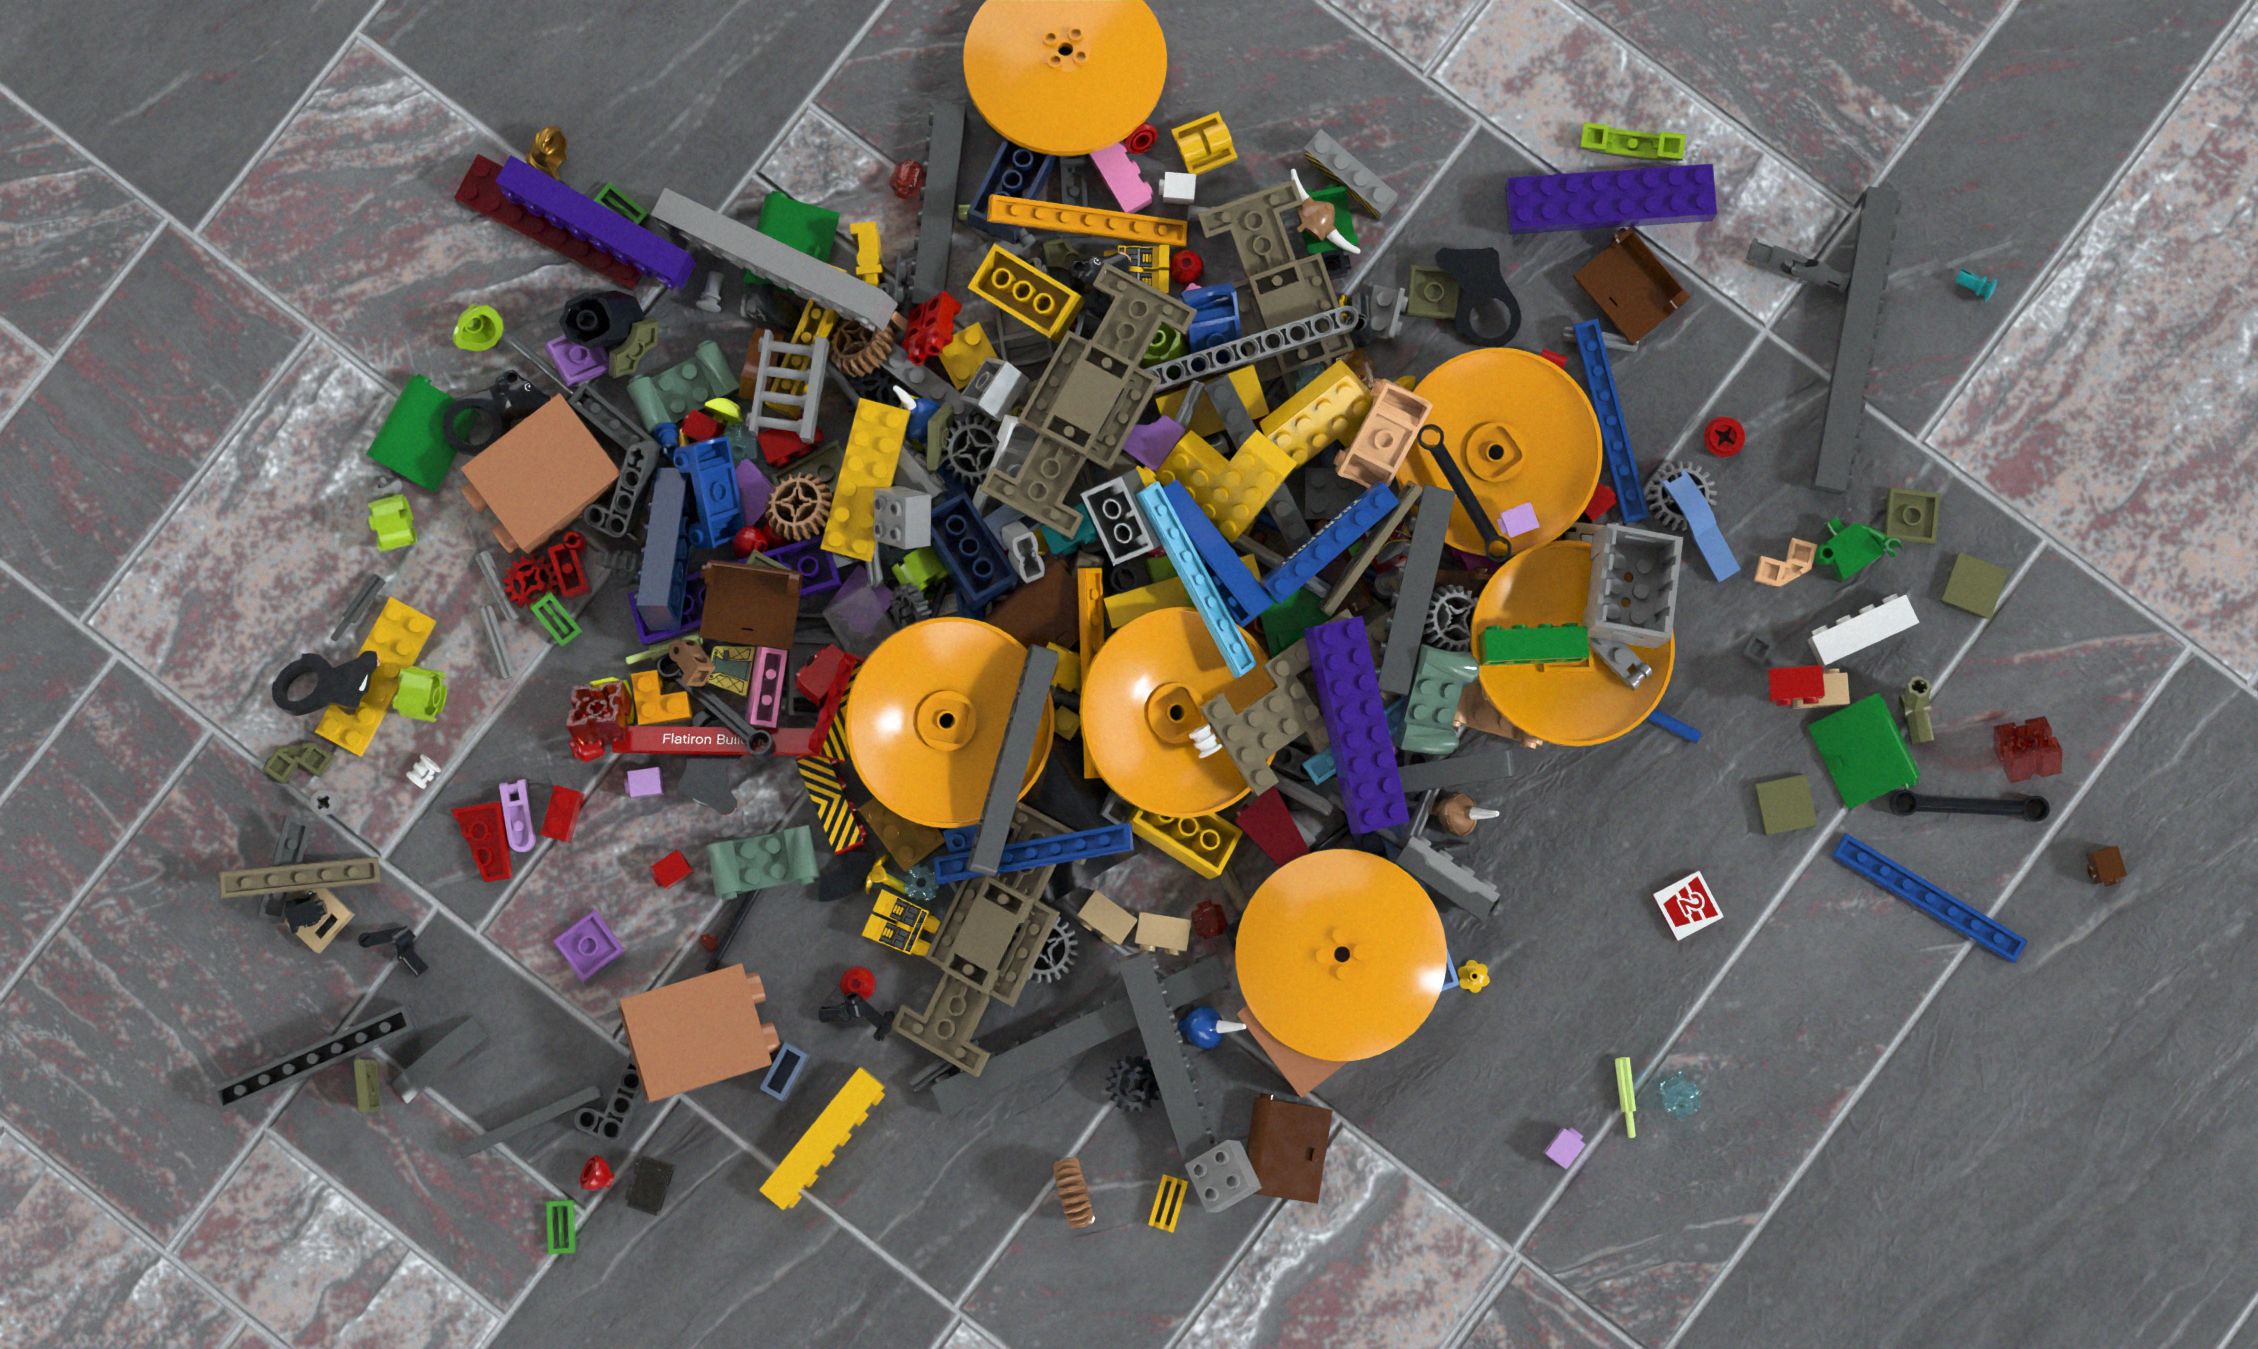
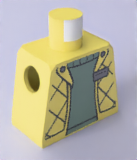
M715 646L712 657L708 658L716 668L707 682L748 698L756 647Z

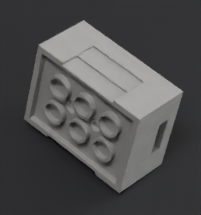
M1608 523L1593 535L1590 554L1592 567L1587 607L1583 611L1582 626H1587L1588 637L1653 649L1658 648L1671 639L1683 537ZM1625 573H1629L1632 576L1631 582L1624 580ZM1622 598L1629 601L1628 607L1621 605Z

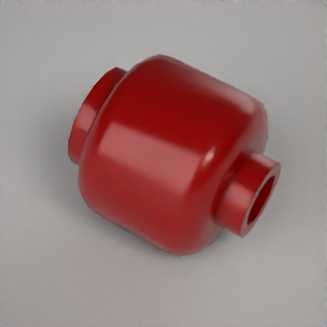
M593 725L573 732L571 735L572 740L568 741L575 760L580 759L584 763L604 756L606 753L605 746L609 744L604 730L598 731Z

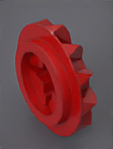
M1730 417L1715 418L1706 426L1703 435L1705 447L1708 448L1712 455L1721 458L1734 456L1742 449L1745 442L1743 427L1737 420ZM1730 429L1728 439L1731 443L1725 441L1719 446L1720 437L1717 435L1718 432L1723 434Z

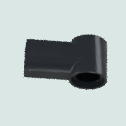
M1355 293L1347 299V306L1356 309L1359 319L1353 330L1348 333L1355 346L1365 347L1372 343L1375 336L1371 326V300L1368 295ZM1349 314L1345 325L1352 324V318Z

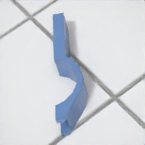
M1682 469L1679 471L1681 477L1671 483L1666 479L1661 483L1667 494L1682 511L1691 529V537L1715 581L1719 583L1741 569L1716 525L1714 514L1708 502L1686 470Z

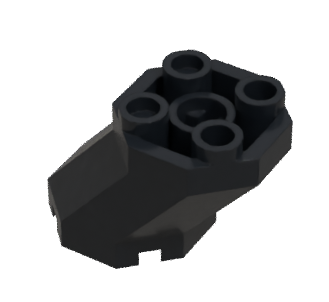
M614 290L595 294L583 293L566 301L563 316L561 315L559 323L569 342L588 349L611 345L621 346L631 332L632 323L644 321L646 316L636 297Z

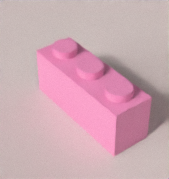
M1123 140L1106 149L1087 154L1121 212L1136 214L1152 204L1151 196L1154 193L1148 182L1145 181L1143 183L1138 176L1141 171L1134 160L1129 161L1125 153L1128 151Z
M756 647L745 721L748 724L776 728L787 650Z

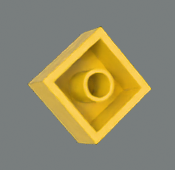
M979 322L952 335V343L943 347V352L937 355L955 389L961 394L986 357L998 359Z

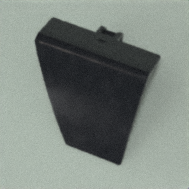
M1080 737L1050 751L1042 772L1028 791L1024 804L1076 832L1115 825L1100 815L1110 787L1102 778H1084L1083 738ZM1132 832L1133 851L1087 858L1084 865L1078 864L1075 861L1056 864L1039 901L1049 906L1110 868L1140 854L1145 849L1139 837Z

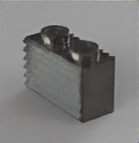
M648 1155L643 1156L642 1160L638 1159L633 1174L637 1175L634 1185L630 1184L625 1195V1199L628 1200L627 1207L654 1216L660 1215L676 1164Z

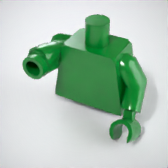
M1836 516L1824 524L1833 538L1817 548L1814 559L1819 565L1831 564L1839 582H1842L1884 554V549H1887L1889 556L1894 558L1896 554L1892 548L1899 547L1903 550V546L1899 539L1890 538L1881 531L1865 524L1855 522L1845 529Z

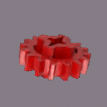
M531 554L530 560L521 556V563L518 564L516 561H512L515 567L513 570L506 569L510 577L503 579V582L509 585L504 591L506 594H513L509 598L512 603L519 600L517 606L521 609L527 604L528 610L532 611L529 605L538 601V598L532 599L535 594L542 593L543 595L541 596L543 597L550 590L554 596H558V593L554 590V587H559L558 581L554 580L557 576L555 571L551 572L554 568L553 564L548 563L545 565L546 558L543 556L539 561H537L534 554ZM532 566L531 570L521 572L522 569ZM544 571L548 575L549 584L543 582L542 576ZM535 577L537 585H531L529 588V585L526 583L527 580H533ZM515 580L521 585L520 595L516 591Z

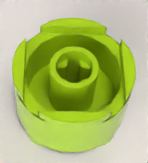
M1162 323L1139 364L1141 369L1189 355V349L1183 335L1181 336L1180 332ZM1170 368L1166 371L1168 378H1174L1179 373V370L1176 368Z
M404 494L368 503L371 514L368 516L369 524L372 531L377 530L379 537H376L380 552L409 546L418 542L416 528L412 529L413 514Z
M931 545L930 547L925 546L916 549L903 558L905 564L900 567L897 563L891 569L901 585L911 583L912 586L917 585L918 592L923 591L924 594L927 592L926 589L932 584L937 587L940 581H947V576L949 575Z
M415 666L401 669L398 677L400 683L399 691L394 696L393 708L398 709L402 717L435 722L437 719L434 716L436 713H442L446 701L447 686L442 685V678L446 679L445 673Z

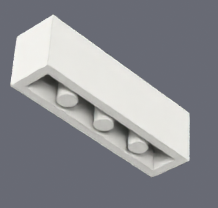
M1897 593L1883 599L1884 604L1877 608L1871 604L1860 609V615L1851 619L1850 615L1836 620L1837 626L1828 629L1825 625L1812 631L1813 636L1807 639L1818 664L1823 667L1918 624L1919 621L1907 596L1903 595L1898 598Z

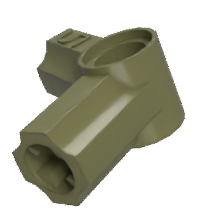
M1921 676L1913 677L1911 682L1907 684L1905 694L1899 695V708L1903 718L1906 719L1911 745L1934 740L1929 716L1931 712L1929 696L1932 688L1930 681L1923 679Z

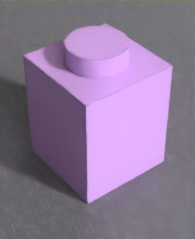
M1530 502L1500 512L1501 518L1497 520L1501 533H1507L1509 538L1539 527Z
M655 767L627 771L628 778H624L626 793H630L631 798L637 799L665 794L661 768Z
M1572 1127L1569 1130L1561 1128L1543 1153L1567 1170L1586 1144L1581 1141L1583 1136Z

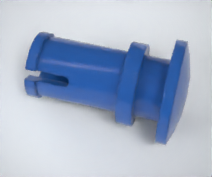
M665 422L655 428L654 438L663 447L667 457H674L675 449L680 447L678 444L679 429L675 424Z

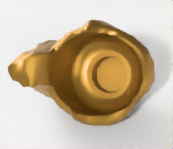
M557 125L544 127L536 134L531 143V149L525 156V161L528 165L557 181L561 177L558 174L557 168L561 165L562 161L568 159L566 155L567 138L561 133V129Z

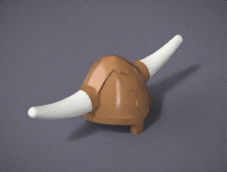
M1291 169V180L1295 179L1303 205L1296 209L1297 216L1301 222L1297 230L1302 232L1305 229L1316 241L1322 242L1325 238H1328L1340 248L1359 254L1360 249L1346 241L1334 226L1335 212L1333 204L1324 201H1314L1303 189L1296 170Z
M1462 792L1451 793L1442 799L1441 802H1434L1430 814L1438 816L1439 822L1448 833L1457 837L1466 836L1471 833L1476 826L1477 819L1499 816L1498 811L1477 808L1475 801L1469 795ZM1405 800L1406 807L1416 809L1417 801Z

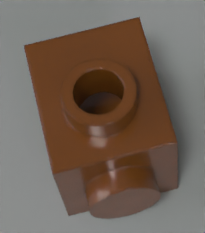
M2118 845L2086 854L2089 863L2087 865V872L2090 879H2094L2095 884L2104 882V886L2107 887L2121 883L2119 878L2127 876Z

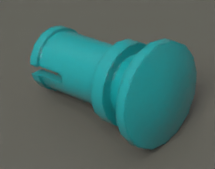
M1962 268L1955 283L1975 291L1977 296L1979 294L1985 296L1983 301L1986 302L1994 293L1998 279L1995 278L1992 283L1987 280L1988 277L1984 276L1982 278Z

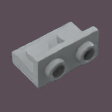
M1374 285L1371 297V326L1375 335L1374 339L1392 343L1394 336L1399 337L1402 321H1398L1400 311L1405 312L1408 297L1404 296L1405 289L1395 290Z

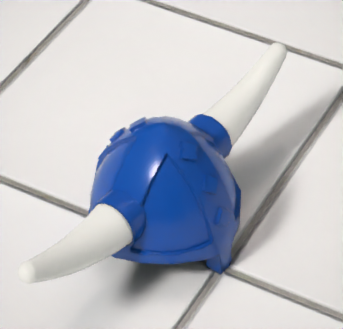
M895 385L893 390L903 404L902 409L911 411L905 434L912 439L919 440L927 454L928 420L941 408L939 402L928 398L913 400L906 391Z
M1209 1006L1196 1007L1185 1019L1171 1020L1173 1030L1179 1029V1032L1184 1033L1192 1044L1202 1049L1217 1047L1226 1032L1246 1029L1245 1024L1223 1021L1219 1012Z

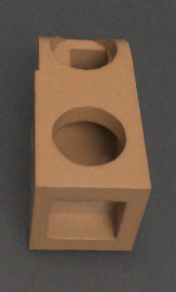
M675 639L670 643L669 656L671 660L677 662L684 675L681 678L686 686H704L716 667L695 640Z

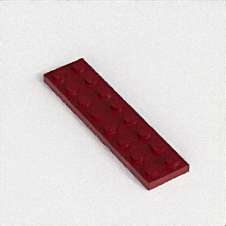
M477 154L454 196L456 201L632 291L635 290L643 275L637 271L638 268L633 266L632 263L627 266L619 262L610 251H607L605 254L597 250L587 238L585 241L577 239L571 235V231L566 229L565 226L562 229L557 228L549 223V219L544 217L543 214L540 217L532 214L521 202L516 205L507 200L505 195L500 192L501 188L495 182L503 166Z

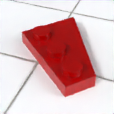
M498 801L451 809L454 818L457 819L462 829L460 831L464 839L467 840L473 852L472 856L484 881L495 882L513 879L502 802Z

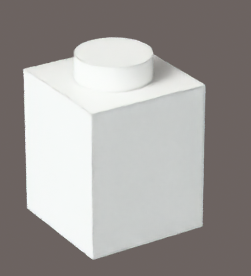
M1165 172V180L1160 179L1159 195H1163V203L1194 205L1196 174Z

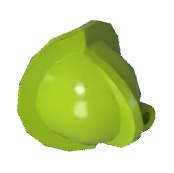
M478 304L469 305L458 318L457 326L452 336L453 343L459 349L475 352L484 351L495 346L502 338L504 330L501 316L487 304L482 306Z

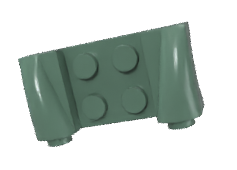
M711 340L699 344L697 346L698 350L695 352L696 356L651 379L648 376L638 375L628 381L629 385L626 387V390L651 437L654 436L655 428L665 422L676 425L682 422L692 409L702 412L706 410L704 407L706 402L715 398L727 399L739 393L740 384L718 342L712 343Z
M1424 644L1420 645L1408 696L1405 699L1394 743L1400 749L1447 757L1456 752L1459 740L1451 727L1464 682L1471 683L1479 674L1480 667L1475 657L1465 651L1451 652Z
M809 825L786 829L783 832L707 845L715 895L718 898L721 897L722 900L735 899L737 894L752 890L766 889L798 882V885H807L814 883V879L820 878L813 845L812 829Z

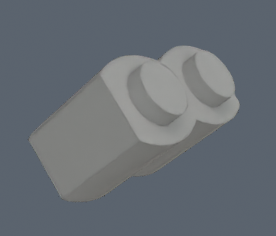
M1020 520L1002 528V539L1005 546L1009 549V562L1016 573L1026 583L1043 577L1045 571L1044 563L1037 554L1038 543L1034 534Z

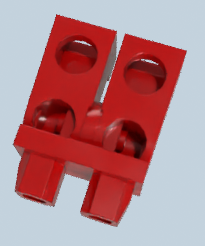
M942 291L929 299L928 302L922 303L909 312L905 340L902 343V347L908 351V360L916 366L925 363L926 357L930 355L937 356L942 353L943 347L953 341L951 333L954 330V325L952 321L953 317L961 312L962 305L945 291Z

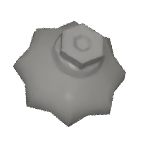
M381 477V482L372 488L373 496L380 500L398 495L402 484L398 477L387 478L386 480L384 477Z

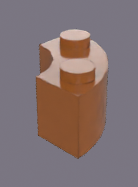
M756 328L749 341L747 358L740 378L739 397L754 400L761 352L758 351L760 337H764V329ZM771 331L774 335L773 341L785 342L786 334ZM771 351L769 366L780 367L781 360H784L786 353ZM767 376L765 391L770 392L776 377Z

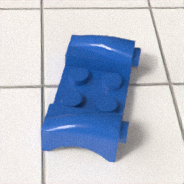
M1232 283L1180 292V298L1177 300L1197 310V314L1187 330L1190 354L1242 338L1237 294ZM1241 346V347H1240V350H1241V353L1243 354V346ZM1224 352L1216 355V360L1220 364H1227L1230 361L1229 356ZM1195 360L1191 363V368L1195 372H1202L1205 369V365L1202 361Z
M728 436L713 437L676 448L673 463L681 473L691 472L700 522L692 524L689 528V541L696 549H708L734 540L738 531L746 527Z

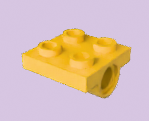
M1219 111L1171 130L1188 174H1196L1198 176L1238 160L1230 133L1225 122L1222 121Z

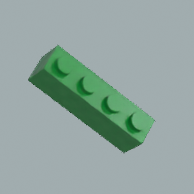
M1575 622L1562 624V627H1553V624L1550 623L1539 624L1537 628H1527V625L1520 624L1511 626L1512 629H1502V626L1494 625L1486 627V630L1478 635L1481 666L1583 662L1590 657L1587 626H1578V623Z

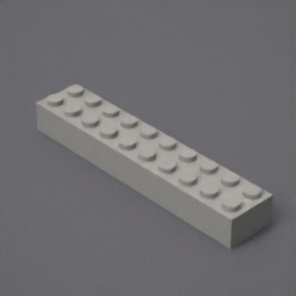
M664 188L651 213V216L658 221L656 225L666 230L665 232L677 239L682 237L687 240V243L698 249L703 247L709 250L708 253L719 259L724 257L740 269L745 267L761 279L765 280L767 277L773 281V284L785 290L789 288L803 299L808 300L811 298L816 301L817 305L830 311L832 308L839 312L840 316L850 321L855 319L868 330L874 331L877 328L884 332L898 305L883 290L667 188Z

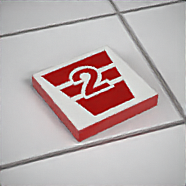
M1700 871L1652 895L1676 941L1724 917Z

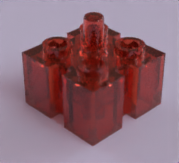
M623 680L603 682L602 688H595L593 684L573 686L571 704L574 710H569L566 727L577 746L596 744L599 738H605L606 742L627 739L629 723L626 716H630L633 699Z
M2045 716L2025 720V725L2016 726L2015 722L1994 726L1993 749L1999 762H2004L2003 770L2010 783L2030 780L2032 774L2036 773L2041 777L2062 773V748L2057 738L2052 737V729Z

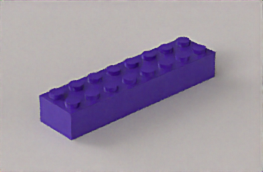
M512 155L508 158L495 181L501 188L500 192L510 202L516 205L521 202L527 207L529 212L538 217L543 214L544 217L549 219V223L559 229L565 226L566 229L571 231V235L581 241H585L586 238L589 239L588 241L597 250L605 254L607 251H610L611 254L616 256V260L627 266L632 263L633 266L638 268V272L648 278L654 275L661 285L670 290H673L674 287L682 290L696 266L695 261L688 252Z
M1713 164L1509 177L1505 184L1509 235L1713 221L1717 215Z
M824 534L810 538V540H803L762 553L791 570L802 571L803 580L800 600L843 586L831 551L820 549ZM749 557L734 561V563L746 564ZM701 572L688 575L680 630H649L645 621L641 619V613L634 605V596L639 590L627 594L640 641L643 645L649 646L700 630L707 589L705 580L701 579Z
M1362 616L1303 629L1351 834H1362L1410 822Z

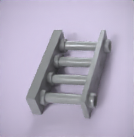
M765 329L764 337H760L758 351L761 352L752 412L747 413L746 427L749 428V432L754 436H758L759 426L796 431L804 443L813 444L829 342L827 338L817 336L815 344L811 343L810 346L773 341L774 335L770 330ZM771 351L809 356V359H812L811 369L803 371L769 366ZM767 376L805 381V384H808L807 394L798 396L765 391ZM763 401L801 406V409H804L803 419L792 421L761 416Z

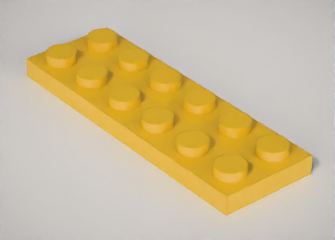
M863 398L859 399L820 549L872 562L877 543L874 540L873 533L875 489L892 486L911 411Z
M390 596L356 657L358 658L365 651H375L380 659V665L371 675L369 691L361 698L359 707L355 708L356 713L354 715H347L336 705H329L315 732L362 757L392 704L394 696L399 691L400 683L398 677L401 669H408L410 666H413L437 621Z

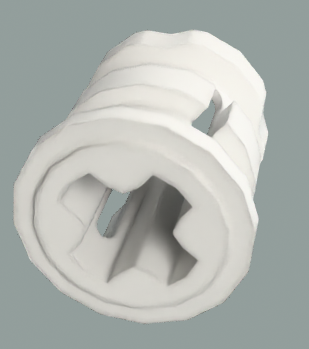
M1210 724L1201 726L1189 734L1190 739L1195 741V748L1201 751L1199 758L1209 756L1223 746L1222 743L1215 741L1217 737L1215 733L1210 732Z
M421 754V761L419 763L416 762L413 765L414 769L412 772L408 771L406 775L412 782L424 789L427 786L426 782L428 780L431 781L434 778L433 774L435 772L440 773L441 769L434 761Z

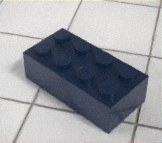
M1004 138L967 211L968 225L1015 244L1023 226L987 222L989 196L993 194L1037 200L1057 160V156L1028 150Z
M966 492L931 510L930 544L972 611L1017 587L1018 574Z

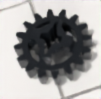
M878 370L875 376L867 372L865 377L858 375L859 380L857 382L850 379L853 389L861 398L868 400L867 396L869 394L872 396L876 394L878 399L876 402L899 408V403L894 401V399L899 398L896 392H893V387L896 383L889 384L891 380L889 375L882 378V373ZM869 382H876L874 385L871 386L864 385ZM886 389L889 392L888 404L883 400ZM848 397L845 398L844 402L851 404L847 408L848 413L856 412L857 409Z
M1128 1055L1125 1058L1126 1062L1117 1060L1118 1068L1110 1067L1113 1076L1106 1077V1080L1111 1082V1086L1107 1087L1106 1091L1113 1092L1109 1099L1110 1101L1117 1102V1108H1125V1111L1131 1113L1134 1109L1137 1112H1143V1106L1147 1108L1152 1107L1151 1099L1158 1101L1159 1098L1155 1093L1160 1090L1157 1086L1150 1059L1143 1061V1056L1136 1055L1133 1058V1056ZM1138 1066L1143 1070L1136 1072L1135 1070H1132L1131 1067ZM1133 1096L1137 1100L1129 1101L1126 1099V1097Z

